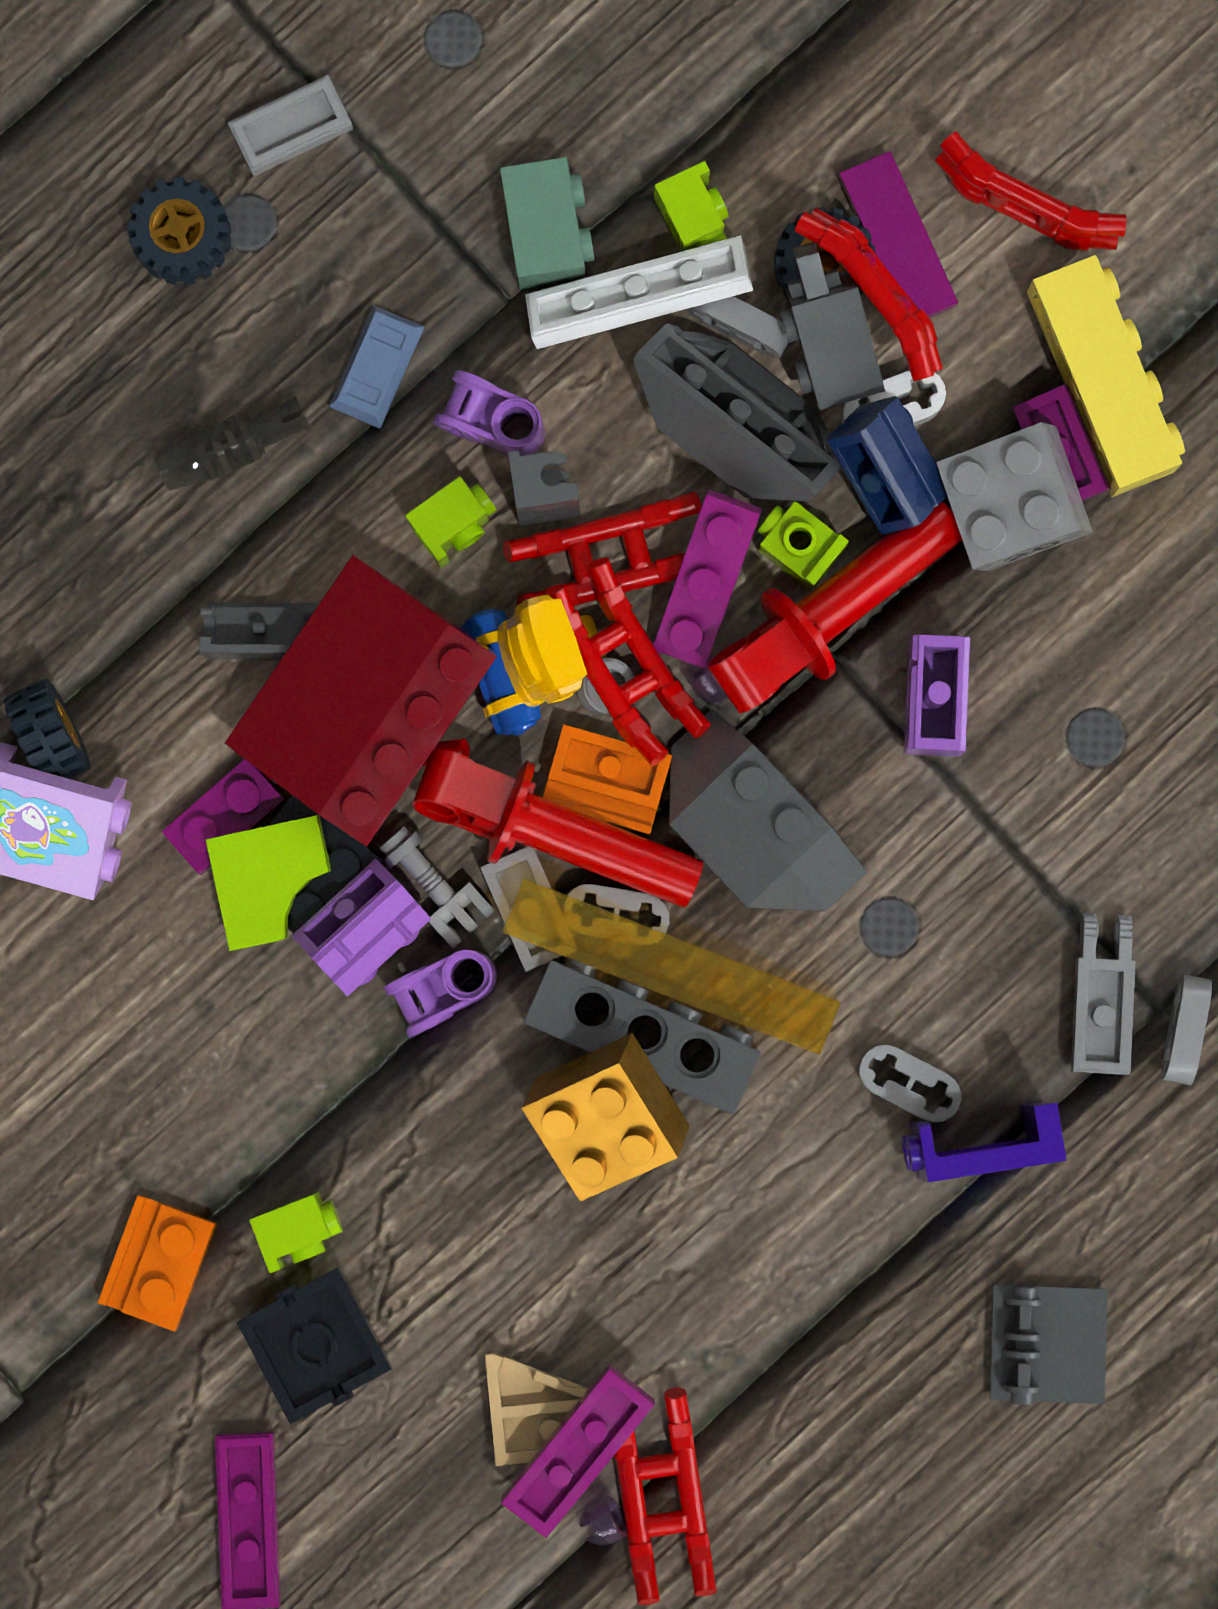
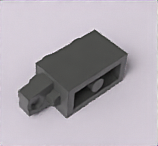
M814 242L792 248L800 279L787 282L788 288L785 289L790 307L780 310L789 343L800 340L804 359L795 361L794 364L803 394L814 391L819 409L822 410L884 392L883 380L856 282L847 271L838 273L837 268L823 271L820 256Z

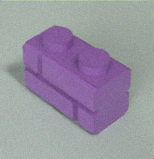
M912 635L908 641L905 722L907 723V728L904 730L903 754L960 757L966 751L970 637Z
M374 859L291 936L345 995L349 996L358 986L370 982L376 975L378 968L400 947L412 943L418 936L420 929L431 918L377 859Z

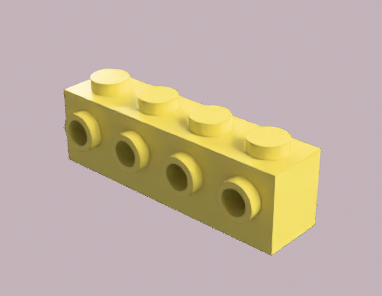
M1094 255L1033 279L1027 290L1028 297L1063 382L1071 390L1111 488L1109 490L1111 497L1174 473L1182 464L1179 455L1185 453L1183 440L1176 425L1173 422L1166 424L1158 405V403L1163 402L1160 384L1153 371L1145 372L1140 362L1137 351L1142 349L1141 340L1132 320L1126 319L1123 321L1115 301L1120 298V291L1109 267L1102 269L1097 256Z

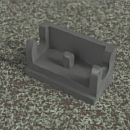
M519 451L508 452L520 526L580 517L577 484L562 483L569 479V475L562 470H543L549 465L560 466L567 463L565 455L558 452H545L520 456Z
M206 602V604L201 606L204 634L199 639V653L207 660H281L319 603Z

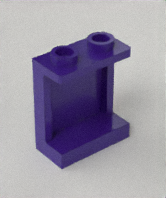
M1041 1101L1021 1105L1026 1139L937 1153L934 1150L930 1122H909L911 1135L902 1136L907 1170L911 1169L912 1172L917 1171L918 1179L925 1182H935L1067 1161L1058 1104L1056 1102Z

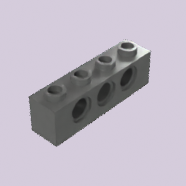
M566 955L563 964L550 961L524 1020V1024L588 1052H592L628 1035L629 1024L635 1018L650 1016L659 1023L661 1038L653 1048L643 1049L664 1085L727 1113L735 1114L761 1054L760 1051L750 1047L754 1036L724 1023L719 1033L698 1024L702 1016L701 1013L674 1001H670L667 1010L646 1002L650 991L624 979L618 978L615 987L593 979L598 968L569 955ZM585 994H600L609 1004L608 1017L598 1026H586L576 1016V1004ZM690 1039H702L712 1048V1063L702 1072H691L681 1062V1048Z

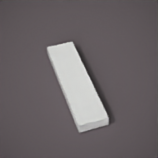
M740 235L528 293L525 296L531 338L536 348L540 349L753 291L745 245Z

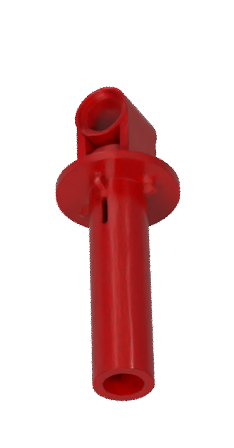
M942 501L933 508V512L921 524L913 528L886 534L796 604L790 597H787L775 588H769L760 596V601L768 620L744 638L722 650L707 664V668L738 713H745L763 703L784 682L803 668L821 680H827L836 672V666L826 644L962 541L953 511Z
M436 749L431 752L412 802L413 808L429 819L451 824L489 839L486 861L496 864L505 847L508 848L509 852L514 848L515 842L682 908H686L690 902L703 869L702 860L533 794L535 783L531 784L535 770V763L526 760L513 778L475 763L470 758L454 751Z

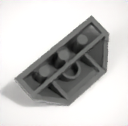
M666 323L635 355L633 361L657 428L743 497L812 501L841 468L840 461L836 458L826 441L830 434L818 410L732 342L699 332L681 331L680 327Z
M712 708L705 715L711 722V726L700 737L694 738L687 731L671 746L669 826L746 908L827 911L867 871L834 829L754 744Z

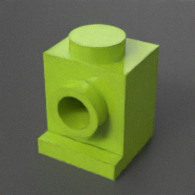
M705 161L654 185V200L680 252L727 239L724 233L725 225L723 220L729 218V214L718 190L715 187L707 190L705 187L709 185L710 170Z
M459 476L406 514L405 517L411 529L440 569L450 563L446 551L454 546L457 552H461L477 542L485 534L481 526L489 521L488 517L496 512L497 509L478 483L469 488L461 476Z
M796 501L787 511L778 505L758 530V533L765 537L764 541L760 544L758 552L809 592L815 589L846 550L849 540L841 534L835 533ZM795 531H803L808 534L811 543L806 549L797 550L791 546L789 536Z
M319 1192L249 1220L269 1273L281 1270L286 1266L282 1256L287 1254L291 1255L295 1264L325 1252L322 1241L343 1232L339 1215L332 1200L323 1203Z

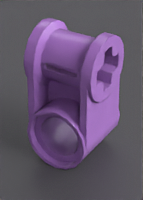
M461 370L455 371L452 380L456 383L444 412L436 414L433 423L436 426L459 438L481 443L507 455L508 452L519 451L520 456L531 455L540 449L544 443L546 433L541 414L533 403L504 391L476 375ZM524 416L533 421V429L524 439H509L503 433L505 425L513 417Z
M462 950L391 982L384 987L387 995H394L409 1025L405 1032L409 1038H412L453 1017L455 1012L487 996L496 984L497 971L495 964L489 956L480 951ZM467 959L479 962L484 971L482 985L472 992L462 990L455 980V970L458 964ZM413 990L415 991V993H416V995H417L419 1001L421 1002V1004H422V1006H423V1008H424V1010H425V1013H423V1011H422V1009H421V1007H420V1005H419V1003H418V1001H417V999H416V997H415V995H414V993H413Z

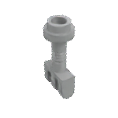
M403 826L379 847L386 856L383 859L384 863L390 869L399 862L412 878L416 879L417 883H420L424 891L428 892V896L439 907L429 916L431 918L429 922L446 942L454 948L461 940L457 932L447 925L448 922L456 917L464 928L471 933L478 925L466 913L465 907L473 902L475 909L486 918L493 914L495 910L469 881L455 892L442 879V876L438 875L437 871H434V867H430L429 861L416 848L423 840L422 836L417 831L411 834Z

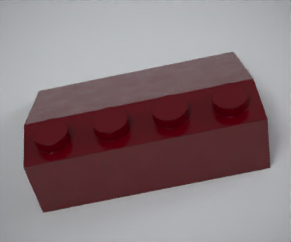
M352 554L224 744L318 815L367 847L497 658V655L493 649Z

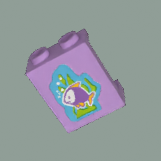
M0 742V874L94 901L104 881L113 883L120 865L122 850L114 848L116 833H124L131 812L132 802L124 800L127 780L115 777L110 787L103 789L15 764L18 747Z

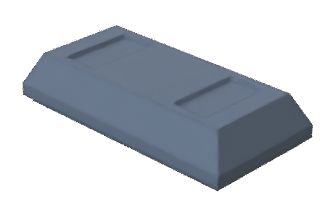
M373 305L329 408L381 429L425 327Z

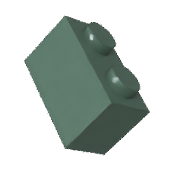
M567 157L501 167V179L519 289L572 282L585 278L584 262L594 261V252L590 228H578L575 208L585 206L581 174L569 173Z

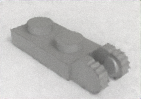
M1083 913L1079 938L1080 958H1076L1070 1072L1130 1075L1136 961H1131L1133 920L1131 916L1118 915L1113 931L1115 960L1096 959L1099 923L1097 922L1096 914Z

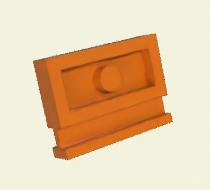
M563 724L543 798L606 823L650 835L672 755L667 754L660 763L651 766L637 749L632 748L627 742Z
M137 1195L97 1303L115 1308L125 1314L171 1331H177L217 1222L166 1203L155 1201L147 1196Z

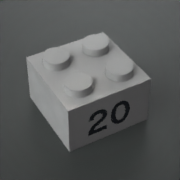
M1040 422L936 462L973 570L990 571L1093 533L1057 426Z

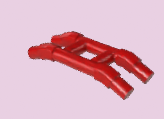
M957 131L949 135L940 144L943 152L935 159V162L952 180L951 184L966 200L977 205L981 203L1054 239V243L1070 250L1088 251L1089 248L1116 250L1118 237L1125 236L1126 214L1099 213L1096 210H1083L1042 192L986 162L977 151H974Z
M815 208L811 214L805 211L794 231L831 253L854 279L900 340L912 380H922L934 376V372L942 370L943 366L936 345L938 338L933 322L923 309H919L871 249L868 245L869 240L862 231L843 219L839 221L818 208Z
M693 491L627 512L562 529L557 528L527 537L507 540L503 543V554L506 561L511 563L531 558L537 559L552 556L567 550L576 583L572 582L564 585L573 606L576 607L580 604L598 600L595 593L596 587L588 569V564L593 561L589 544L622 536L630 565L629 569L614 572L618 583L622 584L625 593L656 584L675 581L686 553H679L652 562L643 530L665 526L677 522L679 519L700 513L702 504L698 494ZM545 590L519 595L517 605L527 599L543 596Z
M599 558L589 563L588 569L596 587L595 593L600 606L608 620L613 622L611 625L589 638V632L584 626L578 610L574 609L564 584L545 590L544 595H549L552 599H561L586 668V676L613 718L612 723L617 731L632 748L637 749L651 766H655L667 756L668 750L651 732V727L643 720L637 709L631 705L651 692L656 691L655 695L663 708L674 720H678L694 738H698L710 728L711 722L693 704L694 700L684 690L679 680H675L633 613L631 609L633 606L626 597L622 584L618 583L609 558ZM626 642L643 671L619 686L601 657Z
M680 1387L670 1388L664 1392L672 1452L638 1458L635 1431H633L615 1454L638 1605H650L660 1601L651 1538L685 1533L694 1595L708 1596L717 1592L687 1393L684 1388ZM676 1475L681 1510L647 1515L642 1480Z

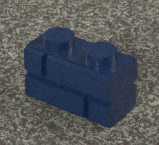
M893 396L863 404L856 408L844 420L845 423L839 425L826 438V441L836 458L840 461L841 467L878 531L883 535L913 528L921 524L933 512V508L938 506L947 497L936 463L937 460L928 452L913 425V418L910 412L902 406L898 397Z

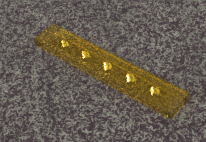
M522 878L502 929L503 933L819 1055L841 1004L835 998L525 878Z

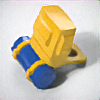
M549 595L527 599L516 606L514 616L510 619L507 618L504 611H497L496 609L480 610L472 614L469 619L465 620L463 625L459 626L493 649L497 655V658L479 682L486 707L483 708L485 717H490L497 735L519 736L524 734L526 730L536 725L537 721L541 718L540 704L545 701L551 704L569 698L581 688L582 679L587 675L573 629L561 599H552ZM580 616L589 632V638L598 633L592 616Z

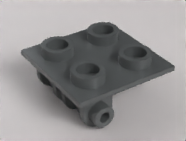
M993 1284L990 1400L1010 1401L1012 1404L1030 1405L1033 1402L1105 1404L1108 1289Z

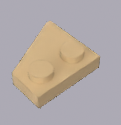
M495 1352L485 1353L496 1466L529 1463L589 1388Z

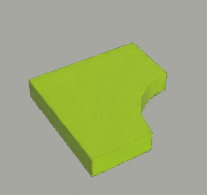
M320 815L206 839L229 951L288 939V915L296 895L310 880L331 871Z

